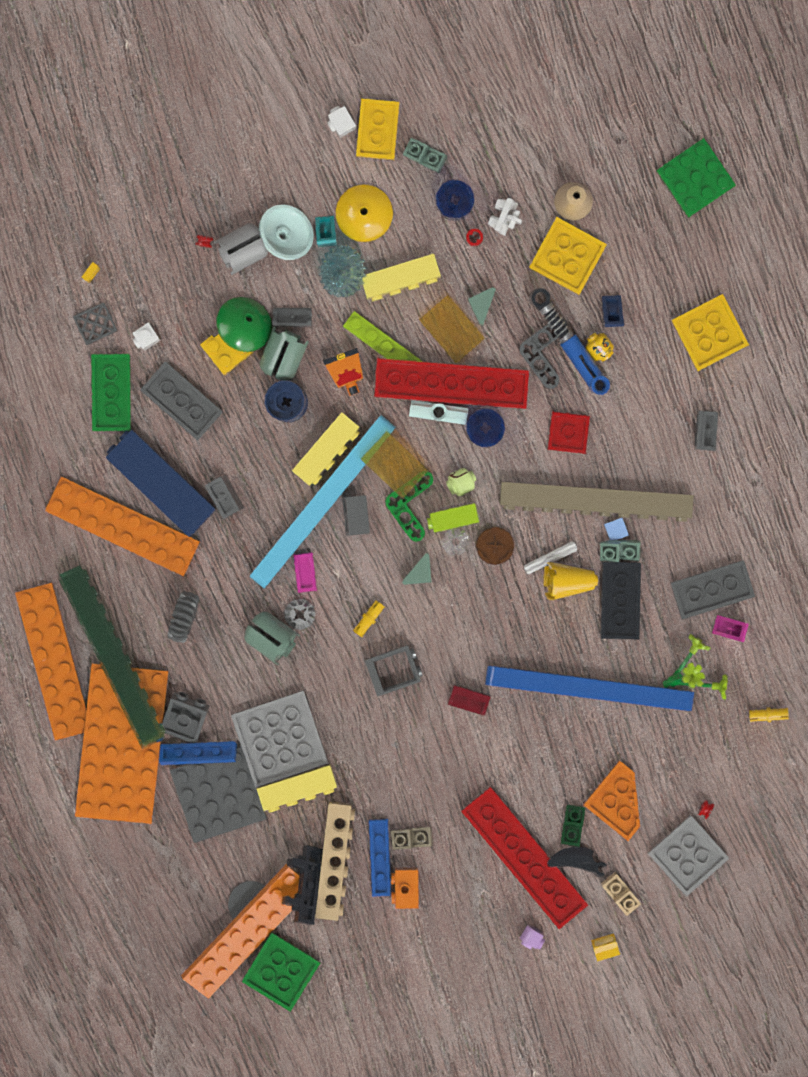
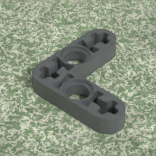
M547 324L520 345L519 352L543 386L547 389H554L559 384V376L541 353V350L558 339L559 336L557 337V333L554 332L553 334L556 337L552 338L547 328L550 327V330L553 328H551V324ZM540 333H546L549 336L547 343L542 344L538 341ZM524 345L532 346L531 352L533 355L537 352L539 356L530 362L528 360L531 358L530 354L523 352L525 349ZM536 360L544 361L545 367L543 370L535 369L534 362ZM549 368L550 372L547 373L550 377L554 376L556 378L554 380L555 385L551 383L547 385V377L545 375L541 377L539 374L544 373Z

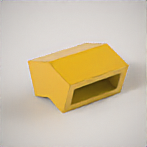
M614 933L591 940L597 962L620 955Z

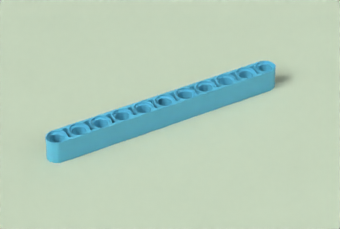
M382 415L375 421L249 576L263 588L270 583L394 431L395 425Z

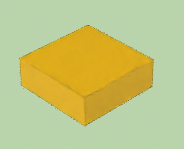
M92 262L81 278L88 283L91 282L100 270V267Z

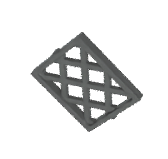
M104 302L73 316L86 346L118 331ZM99 308L98 313L92 312L93 310ZM102 308H105L107 317L100 314ZM88 313L87 316H86V319L80 317V316H82V315ZM90 313L97 316L95 322L88 320ZM99 317L106 319L104 325L97 323ZM78 319L85 321L82 328L77 322ZM108 320L111 321L113 328L106 327ZM87 322L93 324L91 331L85 329ZM96 326L102 327L100 334L94 332ZM105 329L110 330V332L103 335ZM84 331L90 333L88 340L83 335ZM92 335L99 336V337H97V338L91 340Z

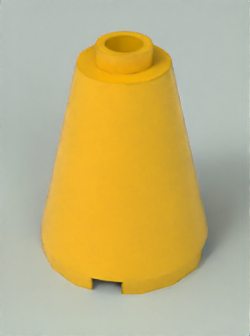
M547 562L549 566L544 568L543 584L544 587L548 588V592H545L547 600H556L591 591L598 585V576L592 570L555 562Z

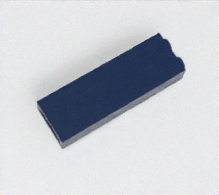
M134 430L130 432L125 431L119 438L121 442L117 446L113 444L106 453L108 455L105 458L188 537H191L217 509Z

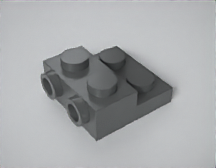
M184 692L173 693L160 731L191 743H197L210 705H207V702L201 698L196 700L188 698V694Z

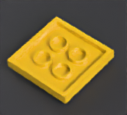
M556 217L529 269L580 295L607 244Z
M723 294L671 320L697 372L749 345Z

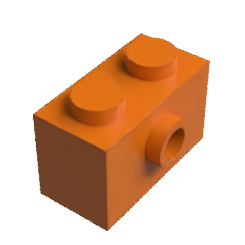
M395 868V873H391V885L395 884V892H392V904H395L396 909H419L418 868Z

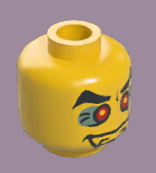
M593 333L587 338L588 343L585 348L595 361L601 360L603 362L614 353V345L605 333Z

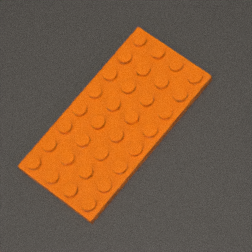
M91 663L75 817L152 824L162 734L160 729L164 716L168 671Z

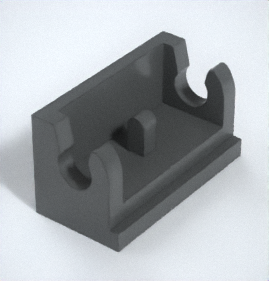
M274 308L273 327H312V308Z
M697 411L694 450L716 451L718 412Z
M227 475L220 476L205 485L223 519L244 509Z
M366 495L342 498L346 536L370 534Z

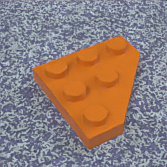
M619 760L583 805L627 841L640 828L635 772Z

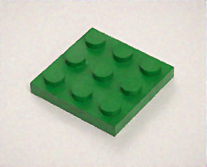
M704 138L656 170V173L687 218H690L736 186Z
M271 932L244 976L242 983L291 1012L321 962Z

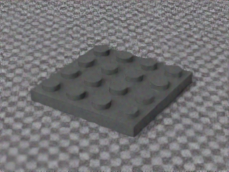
M242 747L237 748L236 762L187 764L170 770L194 843L267 819Z

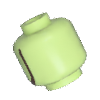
M460 468L449 474L448 481L446 482L447 487L453 495L463 496L475 488L476 477L472 471Z

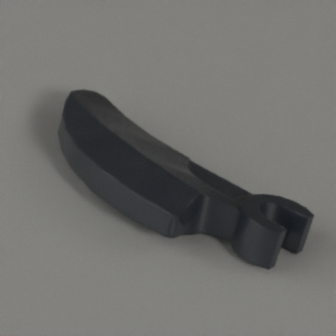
M577 846L562 849L547 861L548 867L577 868L594 873L599 878L603 877L604 873L599 872L598 867L604 868L607 864L604 862L597 863L593 860L594 850Z

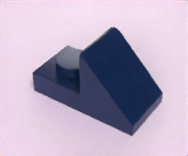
M621 295L602 296L603 327L624 326Z

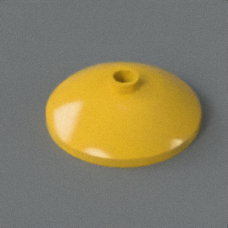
M365 184L351 187L345 191L338 200L335 212L340 230L348 238L358 242H371L383 236L389 229L393 218V209L388 196L379 188ZM361 209H367L368 213L366 215H362L360 213Z

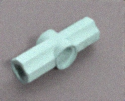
M411 400L409 417L466 425L468 408ZM437 407L444 410V415L441 418H437L433 414V410Z

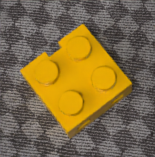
M219 334L216 337L211 335L200 344L224 376L254 353V351L241 352L231 348L222 340Z

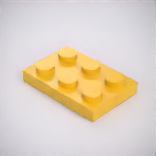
M361 98L356 157L394 160L400 102Z

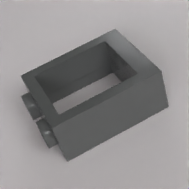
M408 645L365 659L377 697L421 682L420 677L423 674L420 666H415L413 659L417 657L413 647L409 648ZM405 651L414 678L383 689L374 662Z

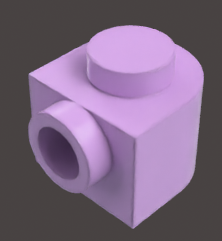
M527 925L520 936L521 944L529 949L533 947L540 950L545 942V939H543L544 933L531 925Z

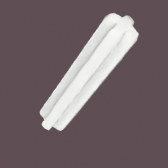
M570 542L525 564L524 569L527 574H531L547 566V562H555L577 551V546L574 542Z

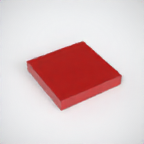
M552 412L547 450L586 454L590 416Z

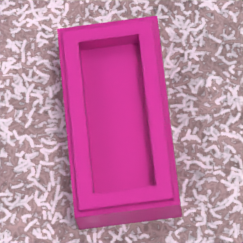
M313 553L294 555L298 593L317 591Z

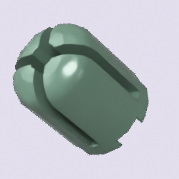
M273 327L260 360V368L265 374L272 376L286 343L289 342L275 377L282 381H288L295 377L309 340L305 343L300 340L301 336L287 330L284 332L275 331L277 327Z
M264 611L257 614L251 621L281 644H277L252 625H248L245 629L244 639L246 643L274 664L279 665L277 661L282 656L287 657L296 645L293 642L295 637H300V634L271 613Z

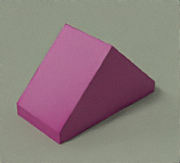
M717 615L712 634L744 642L749 624Z

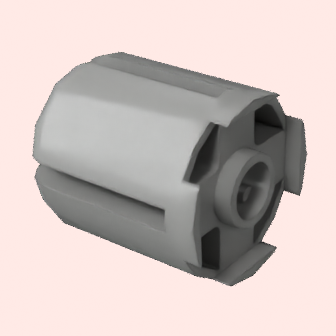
M248 223L214 241L215 245L219 244L220 246L218 248L219 254L226 267L232 268L231 275L268 255V250L265 248L262 238H260L259 228L252 223Z

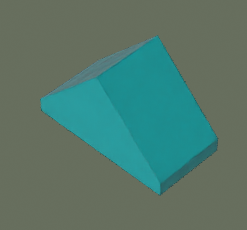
M334 216L315 217L317 246H337Z

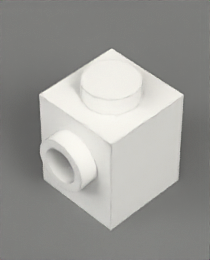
M337 106L330 111L331 114L328 115L330 121L327 124L332 132H337L339 138L356 129V125L345 106L342 108Z
M150 323L133 332L135 337L132 340L138 349L142 347L143 350H147L161 341Z

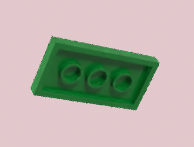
M91 354L92 431H131V355Z

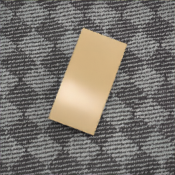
M616 872L601 883L602 887L626 916L641 905L640 901Z

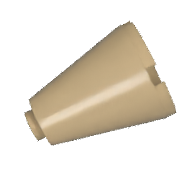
M569 182L559 188L555 195L554 204L557 212L562 217L575 221L584 218L590 212L593 198L590 190L585 185L578 182Z

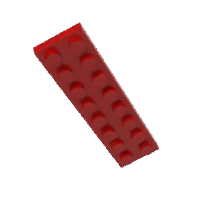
M377 358L374 397L527 409L529 371Z
M491 786L461 810L558 929H561L588 906L587 902L558 867L547 866V861L550 859L549 856Z

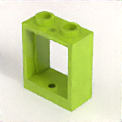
M475 503L430 513V518H427L429 530L433 529V532L479 522Z

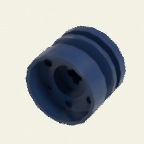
M280 381L274 383L268 389L264 404L267 412L273 418L282 422L292 423L305 415L308 409V397L300 386L290 381ZM285 398L292 399V401L290 402V407L284 405V403L286 402Z

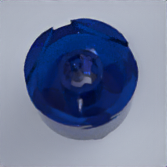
M449 180L443 183L436 194V208L440 215L447 220L459 221L471 213L474 205V193L471 187L460 180ZM453 196L456 199H460L456 205L454 202H450Z
M480 409L474 412L468 419L466 433L474 445L481 448H489L496 445L502 439L505 433V423L496 411ZM483 423H487V426L491 427L487 434L480 430V427H483Z

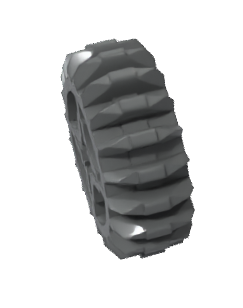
M185 591L180 594L169 625L168 639L181 643L187 640L199 605L198 595Z

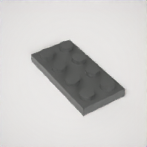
M164 362L140 389L141 392L197 441L200 440L223 413L222 410L167 362Z
M744 560L670 583L682 620L755 597Z

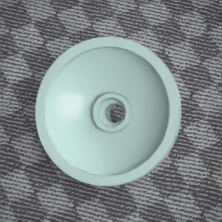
M276 205L269 208L261 217L259 235L264 242L265 248L271 254L280 259L295 260L301 258L310 250L314 238L312 225L305 214L299 209L290 205Z

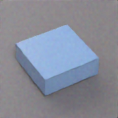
M623 518L604 524L609 540H618L629 536Z

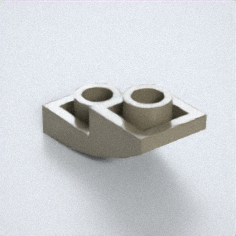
M432 826L391 830L393 850L433 846Z

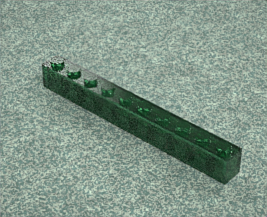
M79 565L59 574L58 580L142 750L162 741L165 737V729L162 723L158 724L155 718L157 713L154 707L149 706L147 702L149 697L144 688L141 689L138 684L140 682L139 676L136 671H132L130 667L132 665L131 660L127 654L124 655L121 649L123 644L120 638H116L113 633L115 631L111 620L107 621L104 615L106 614L104 605L102 603L99 604L96 597H98L95 587H91L88 582L90 578L85 569L82 570Z

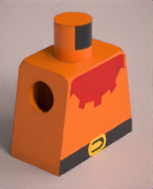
M357 348L323 360L338 389L346 386L349 396L360 393L357 382L363 380V374Z

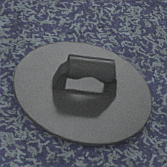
M247 881L233 889L228 900V909L233 919L265 885L256 881Z

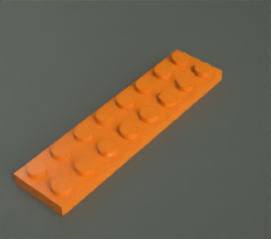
M62 476L45 509L46 512L182 576H185L200 544V541L188 537L175 529Z
M49 583L15 592L54 739L56 741L84 733L87 707L54 585Z
M286 864L181 975L182 979L209 999L291 912L292 906L283 905L282 897L290 896L294 898V895L298 893L300 874Z

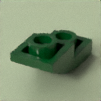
M566 805L561 845L580 847L585 807Z

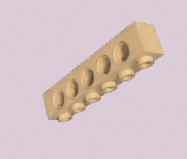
M329 801L315 918L338 921L339 916H343L344 904H340L341 897H345L346 885H342L343 878H347L348 866H345V859L350 858L351 847H347L348 839L352 840L353 828H349L350 820L354 821L355 809H351L352 804ZM342 818L346 824L344 827L338 828L335 825V820ZM340 837L343 840V845L336 847L333 845L332 840ZM332 857H339L341 863L338 866L332 865L330 863ZM330 876H337L339 882L336 885H331L328 882ZM334 895L337 900L335 903L329 904L326 901V896Z

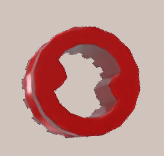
M471 229L466 235V241L471 246H479L483 241V234L479 229ZM473 232L478 233L480 236L476 243L471 242L469 239Z
M202 235L196 236L198 239L195 242L196 246L212 248L211 241H213V238H206V236Z
M705 800L698 811V815H704V818L707 819L715 804H709L708 800Z

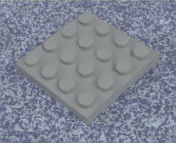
M304 690L231 715L255 788L328 764Z

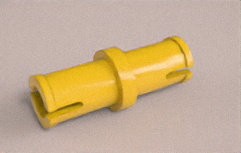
M375 600L366 614H362L363 618L352 631L363 637L369 627L376 623L375 619L385 607Z
M766 707L764 710H749L750 722L767 721L768 723L771 720H789L788 708L771 709Z

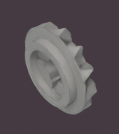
M296 599L286 607L285 619L288 625L294 629H306L315 619V609L307 600ZM294 608L298 609L299 611H301L302 609L304 610L305 608L307 609L303 614L306 621H304V619L298 618L295 621L293 620L296 616Z

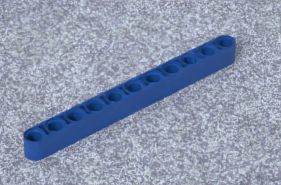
M487 666L485 685L684 711H692L695 693L685 690L497 666Z

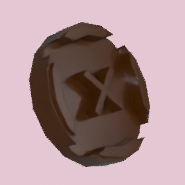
M488 528L477 539V553L488 564H503L513 554L514 540L510 533L503 528Z

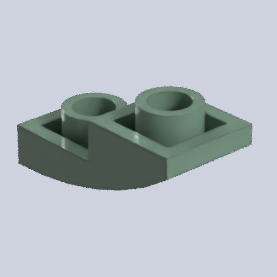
M413 138L410 139L403 153V156L437 173H440L448 157L446 154L430 148L428 145Z
M640 540L601 541L600 561L640 560Z

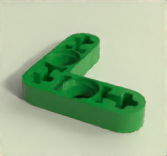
M422 471L388 495L385 500V504L407 536L415 542L421 541L424 538L425 530L406 504L432 485L433 476L428 471ZM421 475H429V484H421L422 490L418 491L417 486L412 481L416 479L418 483L421 481ZM411 485L414 487L415 493L413 496H406L404 494L406 486ZM401 491L402 496L407 500L403 502L401 499L397 502V507H390V498H397L399 496L397 492ZM407 512L410 514L411 519L408 523L400 521L401 513ZM415 520L417 524L413 526L416 530L421 529V537L413 538L411 536L413 531L411 528L406 530L405 526L410 525Z

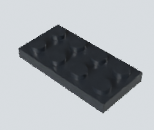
M602 562L600 639L639 640L641 563Z

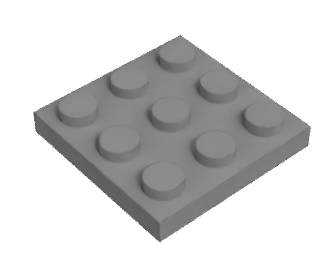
M691 815L648 852L686 897L729 859Z

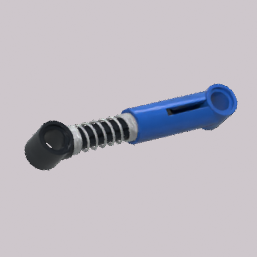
M543 288L533 290L529 295L530 304L546 317L545 319L549 321L548 324H551V328L557 333V337H560V346L588 385L589 390L596 395L607 393L610 388L609 380L603 375L577 335H573L571 330L567 329L568 326L564 324L565 321L561 320L562 317L558 316L559 313H556V308L552 305L549 292ZM537 293H542L544 296V301L541 304L535 300ZM583 361L587 365V367L589 368L594 377H592V375L589 373V371L583 364ZM597 380L603 382V388L599 391L595 388Z

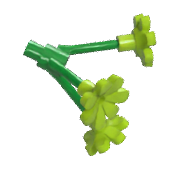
M689 634L688 638L693 644L689 649L690 652L673 675L663 681V686L665 688L677 685H686L690 688H695V686L708 687L711 690H719L722 699L726 700L727 674L722 676L720 683H703L700 680L705 678V674L700 673L702 666L698 664L694 667L693 663L687 664L692 655H695L699 649L707 651L711 649L702 643L700 638H695L693 634Z

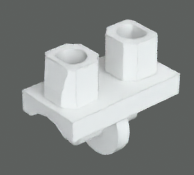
M507 198V200L498 199L495 209L502 211L499 218L492 215L488 225L504 236L508 228H514L515 223L521 225L522 220L518 218L520 211L516 210L518 204L511 198Z

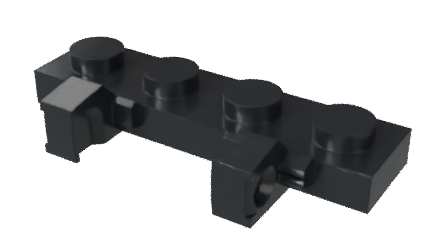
M309 845L303 846L302 855H298V858H287V866L298 868L297 873H300L298 893L294 895V898L283 896L282 904L292 906L291 911H295L294 922L314 925L323 849Z

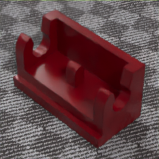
M453 685L448 705L484 716L491 696Z

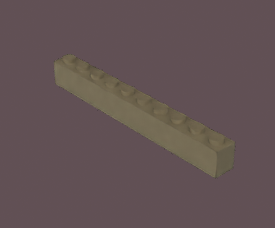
M501 482L499 505H504L503 509L515 510V506L523 507V511H534V508H542V512L553 513V509H561V513L572 514V510L580 511V515H591L592 512H599V516L610 517L611 513H618V517L630 518V514L637 515L638 519H649V516H657L656 520L668 521V517H676V521L687 522V518H692L694 495Z

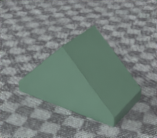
M492 287L467 300L480 326L484 324L496 288Z
M427 553L402 581L404 585L432 582L430 558Z

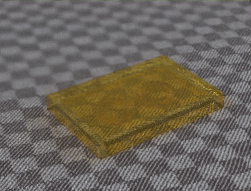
M448 295L419 319L421 324L455 363L459 362L485 339Z
M387 431L361 457V460L402 499L429 471Z

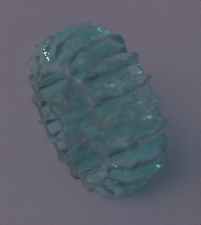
M345 245L330 248L329 252L324 253L325 258L320 259L323 263L319 266L321 273L318 274L322 277L320 283L324 284L323 289L328 290L329 294L336 297H349L356 294V291L361 290L360 285L365 284L362 279L367 276L364 274V270L367 269L363 266L365 260L360 259L362 254L358 253L357 249Z

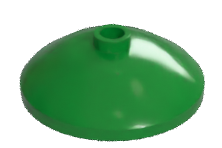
M235 297L225 302L219 309L216 317V327L220 337L228 346L241 352H252L262 348L268 342L272 332V320L265 307L256 300L248 297Z

